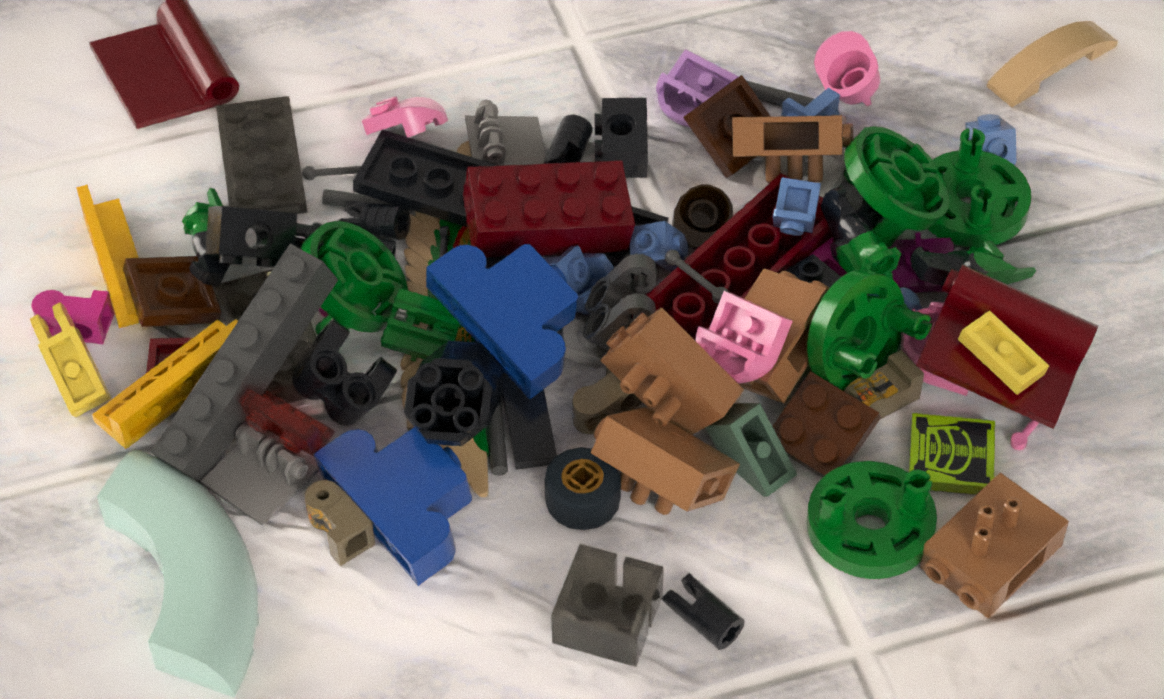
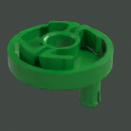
M871 126L863 129L847 145L844 154L846 166L844 176L858 190L866 202L880 215L885 217L872 230L888 248L907 229L914 231L927 230L947 212L949 207L947 186L938 167L919 144L912 143L901 134L890 129Z
M968 128L960 134L959 150L948 152L932 159L947 186L949 207L947 212L928 230L939 238H951L953 244L959 246L980 247L986 241H992L994 245H998L1013 238L1025 225L1031 204L1030 185L1024 174L1014 164L1000 156L982 151L983 144L985 143V135L982 131L973 128L972 138L968 140L970 134ZM965 197H971V202L969 204L962 201L961 199Z
M331 221L321 225L304 241L301 250L323 261L338 279L321 305V308L329 315L316 325L315 331L317 336L333 318L348 330L351 328L360 332L374 333L386 329L395 295L398 294L399 288L408 290L405 275L398 261L378 238L357 225L343 221ZM321 243H324V244L319 248V250H318V252H317L318 246H319ZM379 303H381L380 306H379V308H377V309L374 311L375 314H376V315H374V313H373L372 311L378 306Z
M867 269L851 271L838 279L829 288L815 311L807 342L810 368L814 374L844 391L857 378L867 379L875 370L887 364L888 357L896 353L901 341V332L917 340H923L927 337L932 323H929L931 317L905 307L903 294L897 283L890 277ZM880 290H881V294H880L879 297H878V296H874V295L867 296V294H877V295H879Z
M875 461L853 462L830 471L816 484L808 503L806 524L808 536L813 547L831 566L855 577L884 579L901 575L913 569L921 562L924 544L935 534L937 525L936 506L930 494L932 480H929L931 476L922 470L907 472L897 466ZM864 515H873L882 519L886 526L879 529H868L861 526L856 520ZM912 532L919 534V537L915 534H912L905 542L901 543L898 546H894L895 544H898L904 539H906ZM846 544L851 547L866 549L867 551L856 550L847 546L843 547L842 545Z

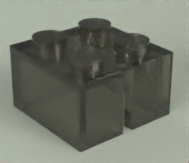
M579 544L551 614L552 643L637 667L648 637V629L652 626L661 597L663 596L664 567L626 556L623 562V587L616 586L617 554Z

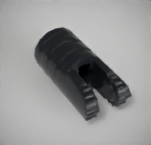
M574 114L563 117L548 150L544 164L580 162L593 132L590 122Z
M347 201L345 204V212L354 218H341L338 220L357 225L370 232L376 238L396 240L406 238L411 223L410 212L406 206Z
M688 573L681 582L686 591L696 599L693 605L671 589L661 599L718 650H723L739 636L745 621L699 580Z

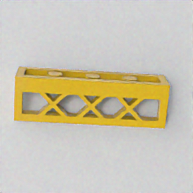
M88 185L76 187L83 217L106 289L109 291L118 327L123 328L139 323V318L123 272V266L126 258L139 257L120 200L118 198L94 205Z
M235 319L225 326L222 322L216 320L92 414L94 422L125 449L130 447L182 406L238 321Z

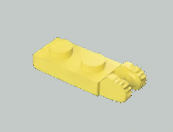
M59 302L52 306V309L62 332L52 337L46 321L38 314L30 318V323L40 342L38 347L72 416L78 417L110 400L112 397L79 329L75 327L64 305Z

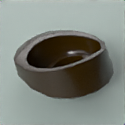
M700 184L690 188L680 197L673 210L672 226L684 234L688 247L698 249L733 217V205L728 195L720 188L713 185Z

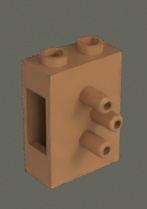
M846 116L732 117L733 157L765 156V181L767 183H770L781 173V156H787V176L791 179L803 181V155H808V181L822 182L823 155H844L847 145L853 140V124L846 123Z
M767 269L762 270L744 299L786 317L793 322L774 367L757 380L738 383L743 389L785 403L809 364L807 353L809 329L820 301L829 290L827 285L815 280L812 283L799 280V278L787 271L777 273Z
M660 308L648 317L642 313L627 329L622 326L606 343L610 347L609 351L600 360L621 381L620 387L623 392L634 394L654 412L652 417L657 425L666 426L668 422H671L691 435L722 419L744 391L663 308Z
M646 407L608 415L598 424L594 433L596 441L591 454L622 472L621 490L626 492L632 491L630 499L635 504H645L651 490L657 493L659 497L654 508L663 515L669 514L674 504L689 512L724 500L740 465L737 461L671 422H668L666 426L657 425L652 417L654 412Z
M999 473L924 544L920 568L925 571L926 575L933 582L944 585L956 594L965 606L977 610L989 618L1063 545L1069 521L1005 475Z

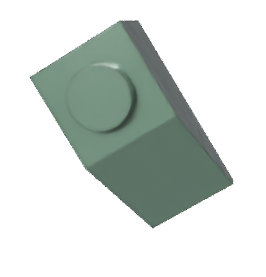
M734 403L722 419L705 428L716 449L740 463L736 473L763 497H768L798 475L760 403Z

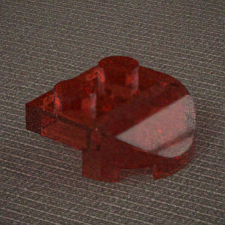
M248 388L238 401L246 414L244 420L251 427L263 434L267 430L275 434L286 448L297 454L302 450L315 458L314 453L326 446L335 434L333 429L268 391L261 396Z

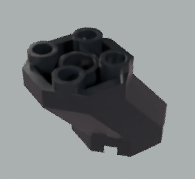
M448 340L420 363L416 374L408 380L404 414L428 444L462 447L490 425L495 409L501 404L504 380L503 368L482 343Z

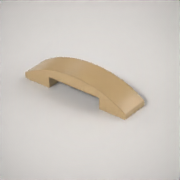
M1079 21L1062 26L1040 37L1011 58L988 81L987 88L1010 107H1014L1038 93L1040 83L1044 79L1084 56L1093 61L1117 47L1118 40L1093 21Z

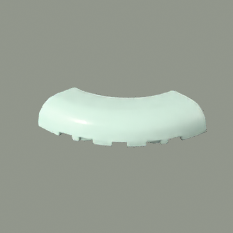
M134 449L126 454L117 465L98 494L97 499L105 526L124 534L140 545L146 552L149 551L159 564L163 574L164 597L161 612L156 626L148 639L155 668L235 698L245 678L254 652L253 644L256 626L259 625L257 582L248 549L231 518L204 486L156 456Z

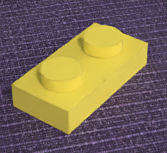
M990 310L965 327L958 338L966 348L1017 395L1044 376L1049 367L1039 355Z

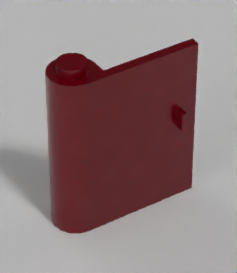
M187 0L164 1L157 10V24L89 42L92 53L136 129L226 104L235 98L239 92V83Z
M963 264L959 271L951 268L941 290L948 293V296L916 366L1054 429L1078 368L1097 332L1098 325ZM989 310L1049 365L1044 376L1018 395L958 340L961 331Z

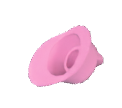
M853 31L840 32L830 36L821 44L814 60L816 72L825 90L830 88L840 94L839 100L843 103L853 105L863 102L865 105L870 106L872 104L870 97L874 95L880 85L878 61L867 40L861 34Z

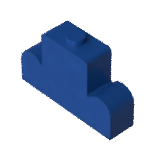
M530 244L522 245L490 269L486 268V257L480 249L472 245L457 246L426 267V287L476 342L483 344L502 366L503 371L531 399L556 381L562 374L566 347L565 341L557 332L575 319L578 295L567 284L563 272L555 265L550 266Z
M412 428L378 452L372 435L367 431L355 429L341 434L314 453L321 476L325 480L333 481L339 485L372 521L375 538L417 586L421 585L453 560L456 546L447 519L472 501V494L467 475L460 468L462 466L461 462L450 447L446 446L443 449L440 445L428 444L419 432Z

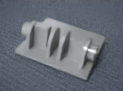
M482 100L476 108L475 116L465 115L473 158L499 166L544 164L546 154L538 117L498 116V107L491 100Z
M242 424L235 433L239 445L202 478L200 484L260 525H263L319 469L306 461L302 456L288 449L284 444L277 442L275 438L259 430L254 424Z

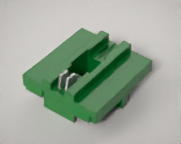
M399 288L392 304V312L388 319L387 327L384 329L380 340L381 347L411 355L410 360L416 362L417 358H427L448 340L456 341L459 328L462 325L438 299ZM420 322L428 324L429 329L433 330L431 332L414 327V324L420 325Z

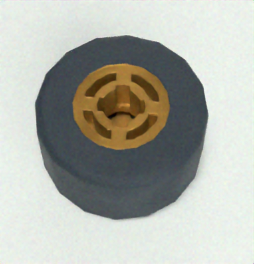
M579 447L566 450L554 457L546 469L544 485L548 512L558 523L570 529L588 530L598 528L610 521L619 509L621 498V476L619 470L591 454L592 448Z

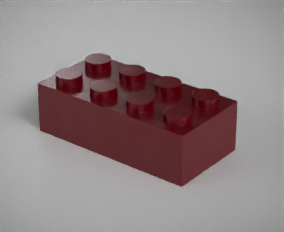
M622 161L467 168L463 199L470 243L472 246L480 249L486 258L508 256L524 244H530L541 256L561 255L570 246L576 245L580 247L582 253L628 252L635 222Z

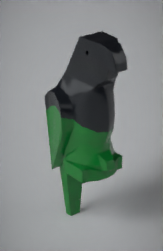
M843 187L829 190L828 193H825L820 207L833 235V242L830 245L833 259L847 273L858 269H867L890 277L893 280L892 271L897 268L901 256L899 250L896 247L889 249L886 244L881 242L879 236L859 217L846 197L847 191Z
M209 188L207 192L209 204L196 202L187 211L182 222L185 234L192 235V246L198 257V262L192 261L189 267L190 272L199 281H202L203 284L219 288L230 264L218 263L219 255L205 254L209 207L223 206L216 190Z
M986 241L980 247L971 246L968 251L955 250L946 254L927 252L922 247H918L910 258L911 267L920 280L940 286L944 285L951 268L959 271L962 264L1007 285L1031 278L1036 273L1034 267L1016 268L1002 260L1004 255L992 241Z

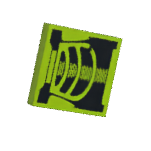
M912 413L908 472L912 470L927 472L931 476L929 481L932 480L930 490L977 495L994 479L995 421Z

